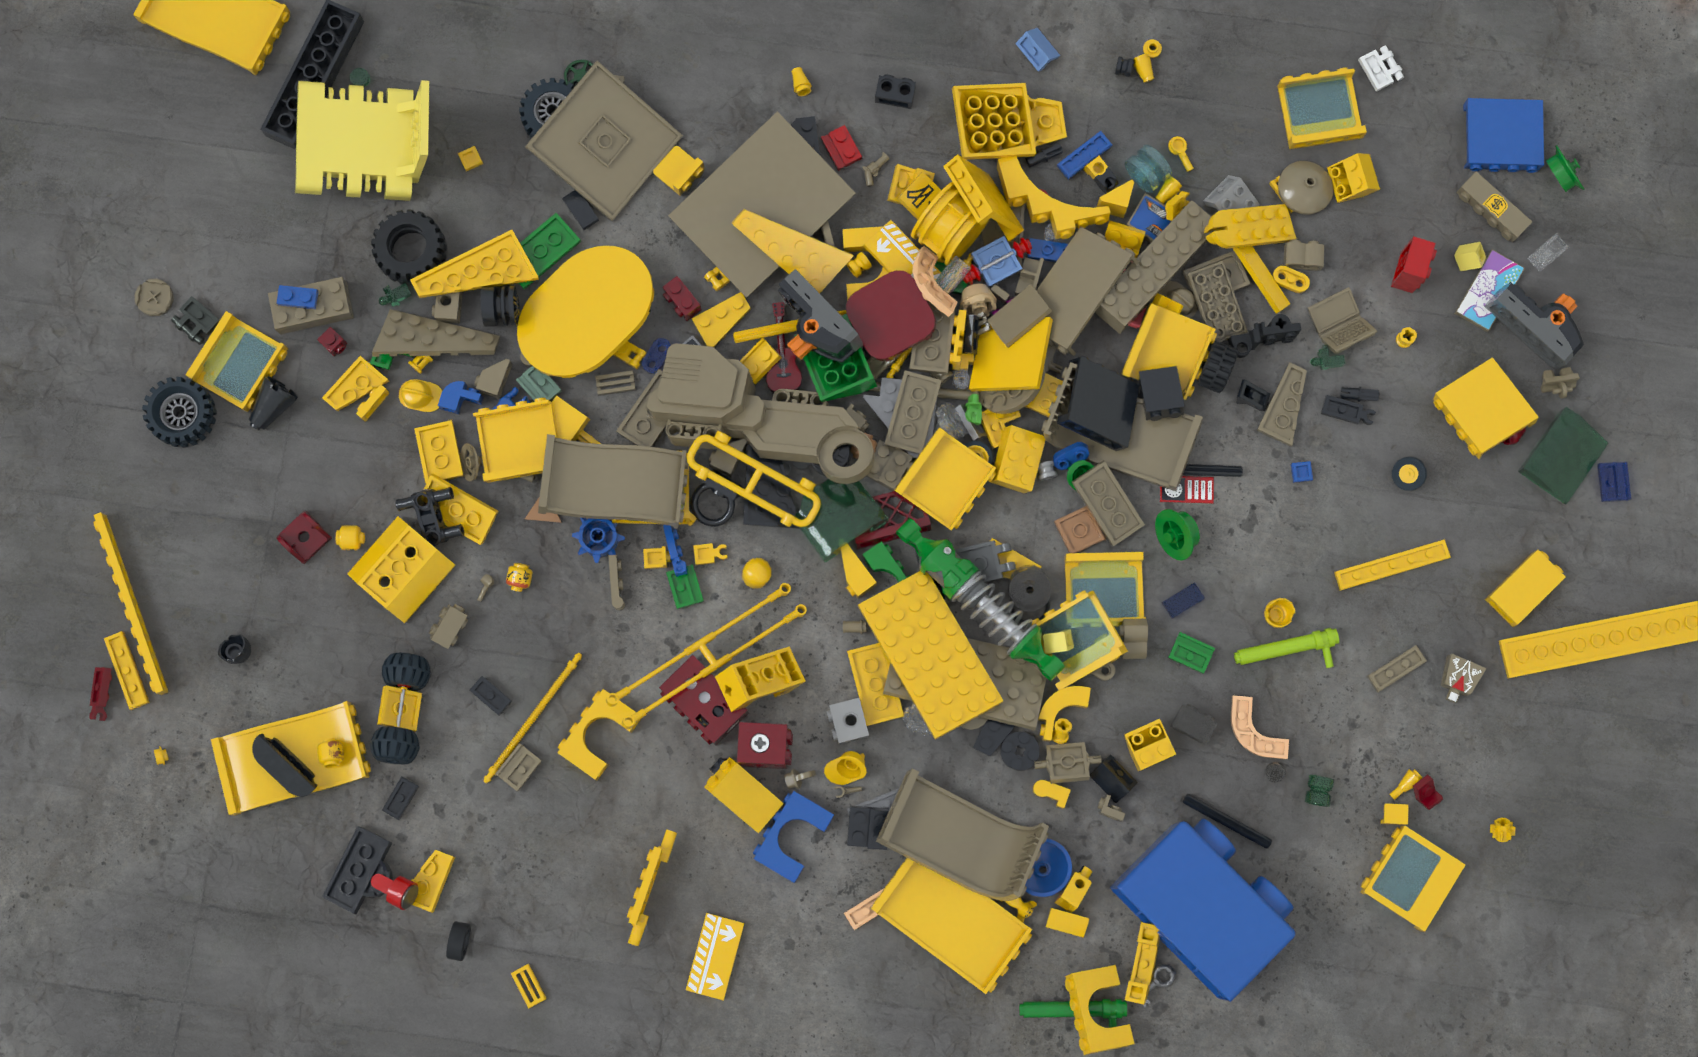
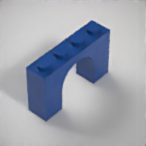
M793 791L792 794L788 793L783 801L785 804L783 810L776 812L773 818L775 821L773 827L770 828L768 826L763 835L765 838L763 844L760 845L758 843L753 854L756 861L795 883L804 866L782 852L778 842L780 830L786 823L792 820H803L825 832L834 814Z

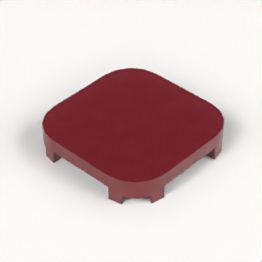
M895 270L887 273L854 292L846 303L847 316L855 331L859 334L863 346L872 358L880 361L894 360L893 357L925 339H930L936 328L937 321L928 302L923 298L915 279L905 271Z

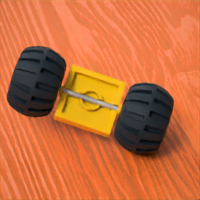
M402 652L392 653L383 663L382 678L386 686H383L377 725L385 727L378 728L370 741L372 756L378 761L400 765L409 764L414 761L419 752V739L415 731H417L422 693L414 691L423 689L428 683L431 674L427 659L420 655Z

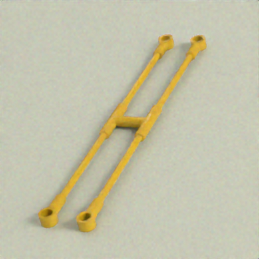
M782 583L778 590L768 595L762 602L715 632H711L685 648L682 653L629 687L626 686L617 693H610L606 698V703L610 707L616 706L620 699L631 693V690L684 656H689L698 649L702 652L710 665L650 706L639 710L631 716H625L622 726L630 729L635 722L646 716V713L700 678L708 676L731 661L734 656L785 623L788 624L797 617H803L807 611L806 606L803 604L797 605L794 611L783 617V620L732 653H727L716 660L706 644L767 603L773 602L781 596H787L790 593L791 587L788 583ZM782 587H785L787 589V592H784L782 590ZM797 609H802L803 613H799ZM613 697L616 701L610 702L609 698ZM625 720H630L632 724H626Z

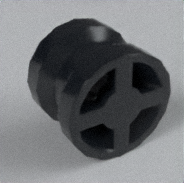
M1118 56L1115 75L1124 74L1126 77H1130L1133 59L1129 58L1126 60Z

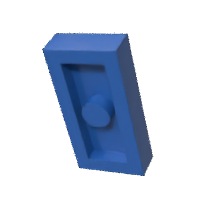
M279 285L276 304L278 306L316 309L318 290Z

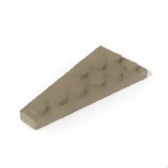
M390 309L373 348L372 357H379V354H390V356H397V354L440 356V353H451V355H458V353L494 355L500 341V336Z

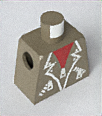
M1454 654L1447 655L1441 680V686L1449 689L1446 700L1457 703L1460 694L1469 696L1483 676L1486 668Z

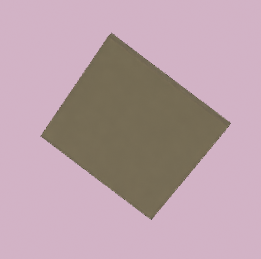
M596 61L527 143L525 148L608 219L613 221L683 135L600 62Z

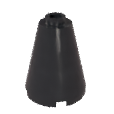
M266 376L263 379L249 416L250 425L257 430H265L297 400L298 395L292 389L288 390L282 382Z

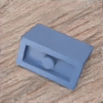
M1038 28L1026 31L1015 43L1038 72L1042 71L1050 61L1060 56Z

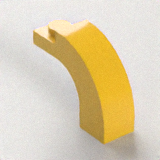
M1066 687L1048 698L1042 706L1038 717L1039 721H1045V724H1041L1040 736H1043L1042 741L1050 742L1052 740L1054 720L1061 709L1071 706L1088 707L1090 687Z

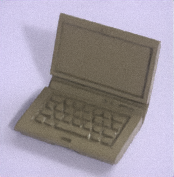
M1349 287L1308 307L1309 314L1320 339L1335 354L1377 333V330L1360 316L1359 309Z

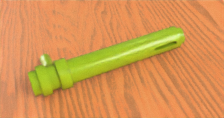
M1326 628L1321 632L1320 630L1312 631V634L1237 650L1234 653V659L1236 664L1244 665L1307 650L1322 649L1326 668L1334 667L1330 647L1339 644V635L1336 629Z

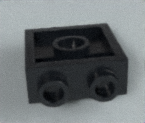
M850 806L847 846L887 850V847L876 842L889 813V808Z

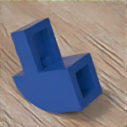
M456 381L444 388L438 402V407L441 410L459 414L463 400L482 405L483 396L476 389L469 388L467 390L468 386L465 382Z

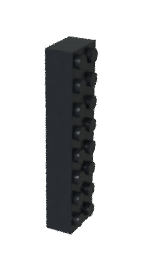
M331 0L325 1L260 129L266 137L296 150L298 81L325 83V98L327 97L328 87H332L365 22L360 13Z

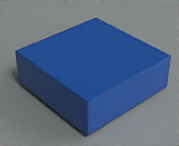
M1311 461L1290 464L1293 483L1313 480Z

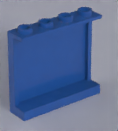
M1468 98L1465 101L1463 111H1466L1467 163L1464 165V169H1470V171L1489 169L1490 172L1500 170L1518 172L1519 170H1526L1528 173H1535L1544 166L1543 100Z

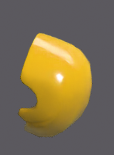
M752 558L743 567L742 580L752 589L762 588L770 580L772 568L766 560Z
M1286 598L1271 600L1266 605L1264 611L1266 622L1274 628L1287 626L1292 622V617L1295 614L1293 603Z

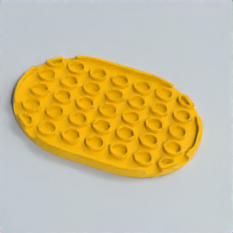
M597 246L572 256L530 296L521 311L517 326V338L524 357L541 373L562 378H572L585 372L589 373L603 365L640 329L650 313L649 309L654 299V288L648 268L634 253L616 246Z

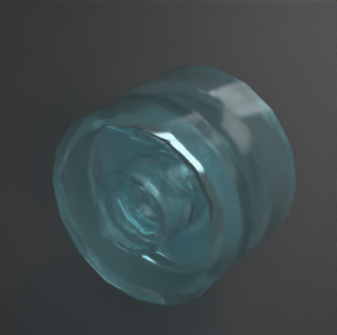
M1148 144L1143 145L1137 151V156L1132 155L1125 161V168L1131 178L1148 193H1153L1160 186V182H1165L1172 176V170L1168 162L1155 148Z

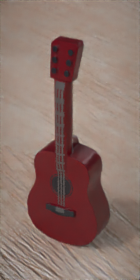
M773 303L776 324L782 323L785 303ZM779 334L777 335L778 349L776 351L782 358L767 373L768 388L772 393L778 389L799 390L802 384V377L796 365V355L790 349L785 348V335Z

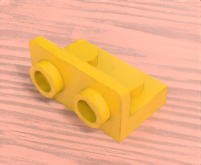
M1109 220L1105 237L1109 242L1111 240L1117 242L1121 246L1120 248L1124 250L1126 248L1132 250L1135 253V258H1137L1146 231Z

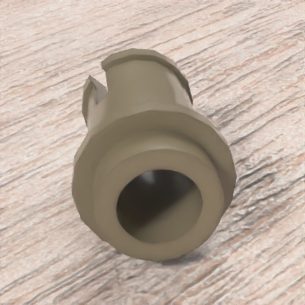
M860 619V621H843V633L863 634L867 632V621H863V619Z

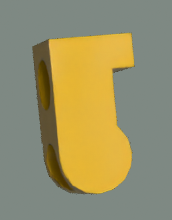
M1039 780L1034 784L1033 793L1039 798L1047 797L1058 801L1056 807L1065 808L1070 789L1054 783L1050 784V782L1045 780Z

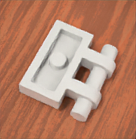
M1386 45L1380 48L1382 55L1379 56L1378 52L1374 50L1358 60L1376 92L1393 84L1394 80L1391 76H1395L1397 81L1404 78L1401 72L1402 68L1396 64L1393 58L1394 54L1388 50ZM1386 61L1390 67L1389 70H1387L1383 62Z

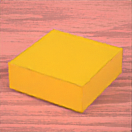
M475 146L458 153L466 172L483 164Z

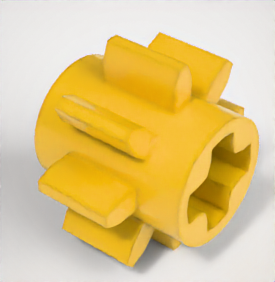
M1498 818L1494 820V824H1490V833H1493L1492 838L1499 842H1507L1511 840V836H1515L1516 827H1513V822H1510L1507 818Z

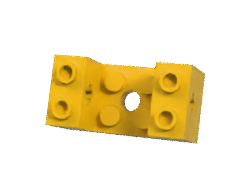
M790 646L732 664L715 676L731 712L745 708L757 699L771 694L774 697L787 694L805 682Z

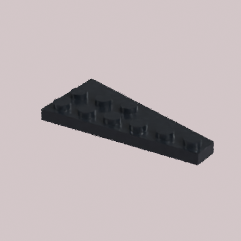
M748 443V456L786 476L782 460L760 458ZM746 464L745 488L756 470ZM763 473L752 493L797 518L790 487ZM744 498L743 525L800 529V527L793 524L790 527L780 522L782 518Z

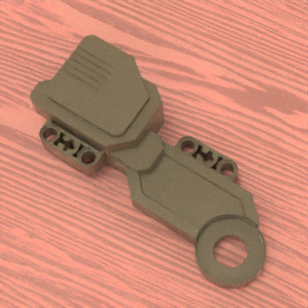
M676 343L668 348L659 388L649 394L647 407L656 421L667 422L666 434L671 444L691 447L697 437L706 434L715 436L719 430L731 438L746 439L760 458L819 464L823 474L836 483L850 484L857 482L871 471L875 460L872 443L868 436L859 430L856 422L843 407L829 406L828 401L821 402L817 392L778 389L774 392L772 401L761 400L759 396H755L756 388L749 369L739 360L726 359L711 346ZM708 442L702 443L699 447L703 449H718ZM843 444H851L859 451L858 460L849 467L838 466L833 461L834 451Z

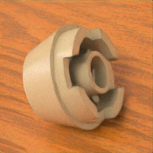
M973 284L962 291L960 310H967V314L972 315L985 312L986 317H989V312L997 308V299L987 285Z

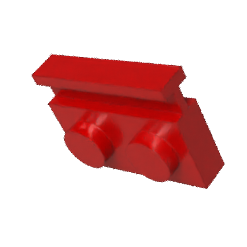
M845 125L829 132L825 136H821V141L838 171L862 159Z

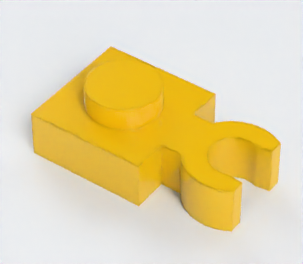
M1181 191L1179 195L1176 194L1166 203L1167 220L1172 221L1183 210V207L1189 204V201L1186 200L1187 196H1189L1188 192Z
M713 543L693 545L695 565L715 563L714 558L717 557L721 560L728 559V555L720 554L721 549H727V546L724 544L719 545L715 549H713Z

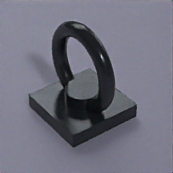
M715 469L711 470V471L715 472L716 474H718V475L724 477L725 479H727V480H729V481L735 483L736 485H738V486L744 488L743 486H741L740 484H738V483H736L735 481L731 480L730 478H728L727 476H725V475H723L722 473L718 472L717 470H715ZM708 477L705 481L701 479L704 483L694 490L691 497L690 505L693 515L700 523L710 527H717L727 523L734 513L735 500L740 495ZM708 489H711L716 495L727 499V510L718 519H709L699 510L698 499Z

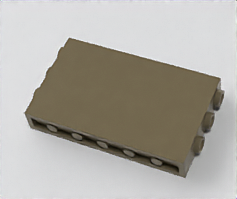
M1083 227L1079 228L1037 289V292L1052 310L1046 316L1053 319L1049 346L1055 345L1057 350L1064 355L1069 353L1075 356L1076 352L1071 346L1129 262L1138 265L1139 261L1135 258V253L1132 250L1120 248L1121 246L1113 240L1111 242L1107 241L1106 237L1098 232L1094 234Z

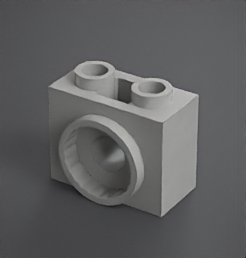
M860 698L829 705L830 710L827 711L829 722L833 721L835 729L831 730L834 741L838 740L839 744L869 737ZM854 716L857 722L855 725L849 726L845 722L846 718Z

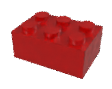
M1413 236L1400 253L1391 287L1413 293L1417 288L1419 289L1421 284H1424L1425 280L1430 276L1432 268L1429 265L1436 256L1437 250L1434 249L1436 243Z

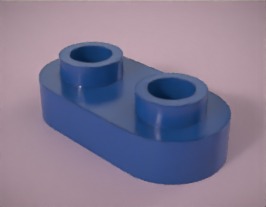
M1076 442L1056 452L1053 456L1054 466L1059 470H1066L1074 462L1086 460L1089 457L1088 445L1083 442Z

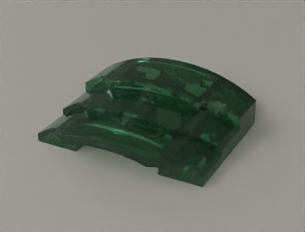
M828 479L813 489V492L821 500V507L814 521L806 527L799 528L824 563L841 553V547L868 529H871L873 532L886 524L888 517L860 481L840 484ZM803 496L801 509L794 516L801 520L805 519L813 507V501Z

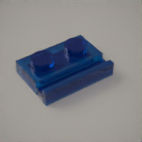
M1627 462L1597 464L1601 502L1631 500Z

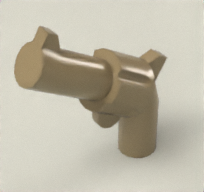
M884 152L877 161L862 167L865 171L866 186L874 185L872 175L876 177L880 170L879 168L890 160Z

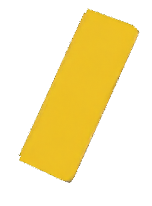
M1050 908L1046 927L1084 938L1089 918Z

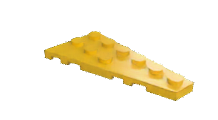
M743 209L732 221V224L788 274L796 269L819 293L824 290L854 256L851 253L828 245L746 209Z
M510 230L410 279L419 298L482 289V287L539 280V277L513 230Z

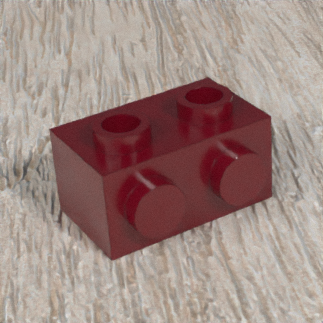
M678 276L662 287L664 291L663 297L668 303H673L675 306L674 310L680 318L683 316L688 321L702 311L699 302Z

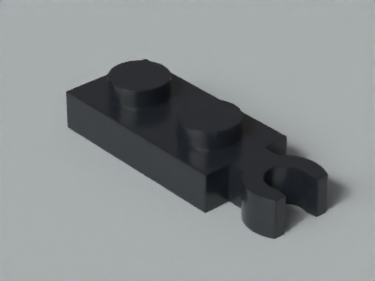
M1326 395L1321 414L1354 424H1359V421L1362 420L1364 424L1372 425L1373 421L1368 420L1367 415L1374 416L1376 412L1371 409L1363 411L1364 405Z

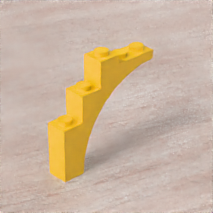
M1017 156L998 159L997 171L1008 205L1010 207H1019L1026 203L1031 223H1043L1050 219L1055 239H1068L1074 236L1075 228H1086L1088 225L1093 224L1102 225L1109 221V206L1091 208L1065 204L1039 190L1022 170Z

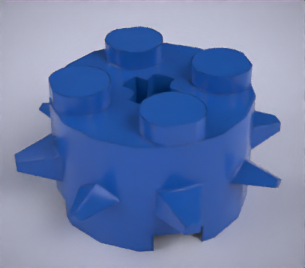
M580 518L582 522L580 531L572 534V537L578 539L581 544L578 554L581 555L587 552L593 556L595 563H598L602 557L616 555L615 549L617 544L625 540V537L618 534L615 528L618 523H612L608 519ZM596 534L602 535V536H601L602 539H601V540H598V539H597V540L595 541V539H596L595 535H596Z

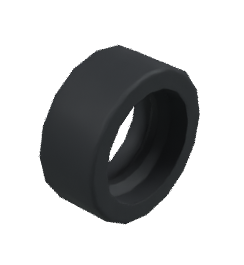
M457 921L453 923L447 943V959L464 960L470 939V924Z

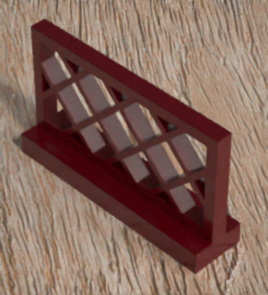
M896 491L845 504L857 550L877 545L881 541L885 543L900 539L896 531L909 518L920 526V533L931 531L928 514L905 497L900 496ZM891 497L900 499L896 508L887 503ZM877 501L882 504L878 512L869 508L872 502ZM903 501L912 506L908 514L899 510ZM859 506L864 510L857 517L852 514L850 508ZM885 506L894 511L889 519L881 515ZM917 508L923 512L924 517L916 519L910 515ZM866 511L875 515L871 524L862 519ZM896 513L906 517L903 523L897 524L892 521ZM878 517L887 522L884 528L879 529L874 526ZM860 522L868 526L866 532L857 534L856 527Z

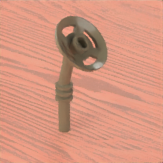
M466 443L462 446L460 453L463 473L467 481H474L478 475L479 467L481 465L484 466L483 459L477 455L472 444ZM535 475L519 478L533 482L535 479Z

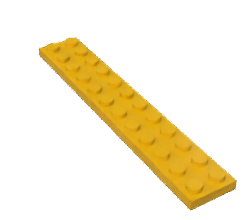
M1698 601L1499 640L1507 679L1698 641Z

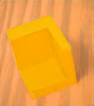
M1384 804V819L1381 820V824L1407 825L1408 805Z

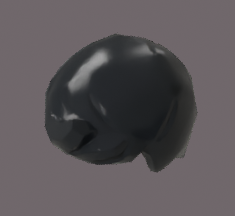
M240 634L231 635L228 640H224L220 644L218 655L227 663L241 664L250 657L251 645L244 636Z

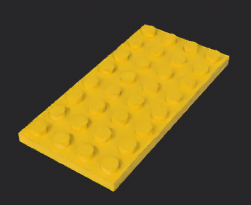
M919 571L858 604L861 613L935 740L1003 703L1001 695L928 573L924 575Z

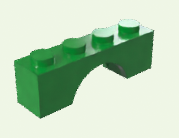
M882 541L862 554L863 559L873 573L887 572L893 575L898 583L910 577L909 575L905 576L902 572L904 567L898 559L896 561L891 556L893 551L888 544L884 545Z

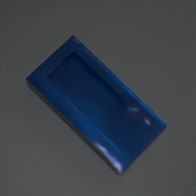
M1194 582L1163 601L1162 605L1171 619L1204 600L1205 597Z

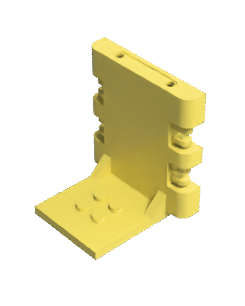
M421 80L415 100H413V90L387 88L386 103H383L382 91H379L377 94L378 102H371L372 93L369 90L366 92V101H363V86L349 85L348 100H345L344 88H340V99H333L334 90L332 87H328L327 99L325 98V83L298 81L295 193L321 195L323 177H326V189H331V177L338 178V190H343V178H346V197L360 198L362 180H365V192L370 190V180H376V191L380 193L382 181H385L384 199L410 201L412 183L419 182L428 157L429 81Z

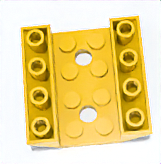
M397 516L347 574L403 623H406L456 565ZM415 548V556L408 558L406 556L407 549ZM383 577H389L390 584L387 587H382L380 584Z

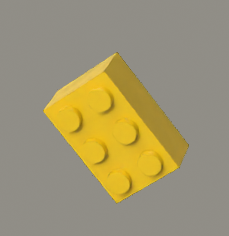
M1013 425L1005 427L994 463L996 475L990 483L1021 493L1031 492L1045 444L1044 436Z

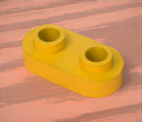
M1287 266L1277 267L1272 274L1279 286L1295 293L1305 292L1310 285V280L1305 274ZM1283 274L1285 279H1280L1278 275ZM1296 282H1301L1302 287H1298Z

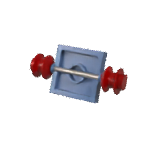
M1005 236L972 252L970 255L976 266L970 264L969 270L963 268L961 276L964 282L973 285V280L980 281L982 275L988 287H991L1021 271L1023 268L1016 256L1024 258L1023 254L1025 252L1029 255L1031 254L1032 245L1030 241L1021 237V242L1017 243L1014 241L1013 249H1011Z

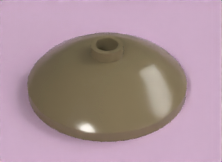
M1297 161L1288 165L1281 173L1278 180V192L1281 200L1289 209L1299 214L1311 215L1322 211L1330 203L1333 196V182L1327 171L1320 165L1310 161Z

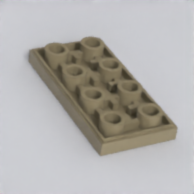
M1223 260L1187 273L1203 323L1215 328L1214 333H1217L1215 341L1222 342L1228 340L1233 335L1248 332Z

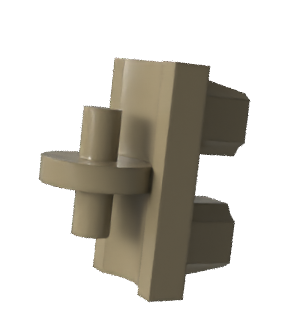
M1570 367L1561 369L1560 376H1555L1552 370L1544 371L1542 375L1543 383L1541 385L1542 393L1552 392L1553 394H1559L1561 399L1566 398L1567 392H1572V388H1576V382L1579 380L1578 373L1574 374Z

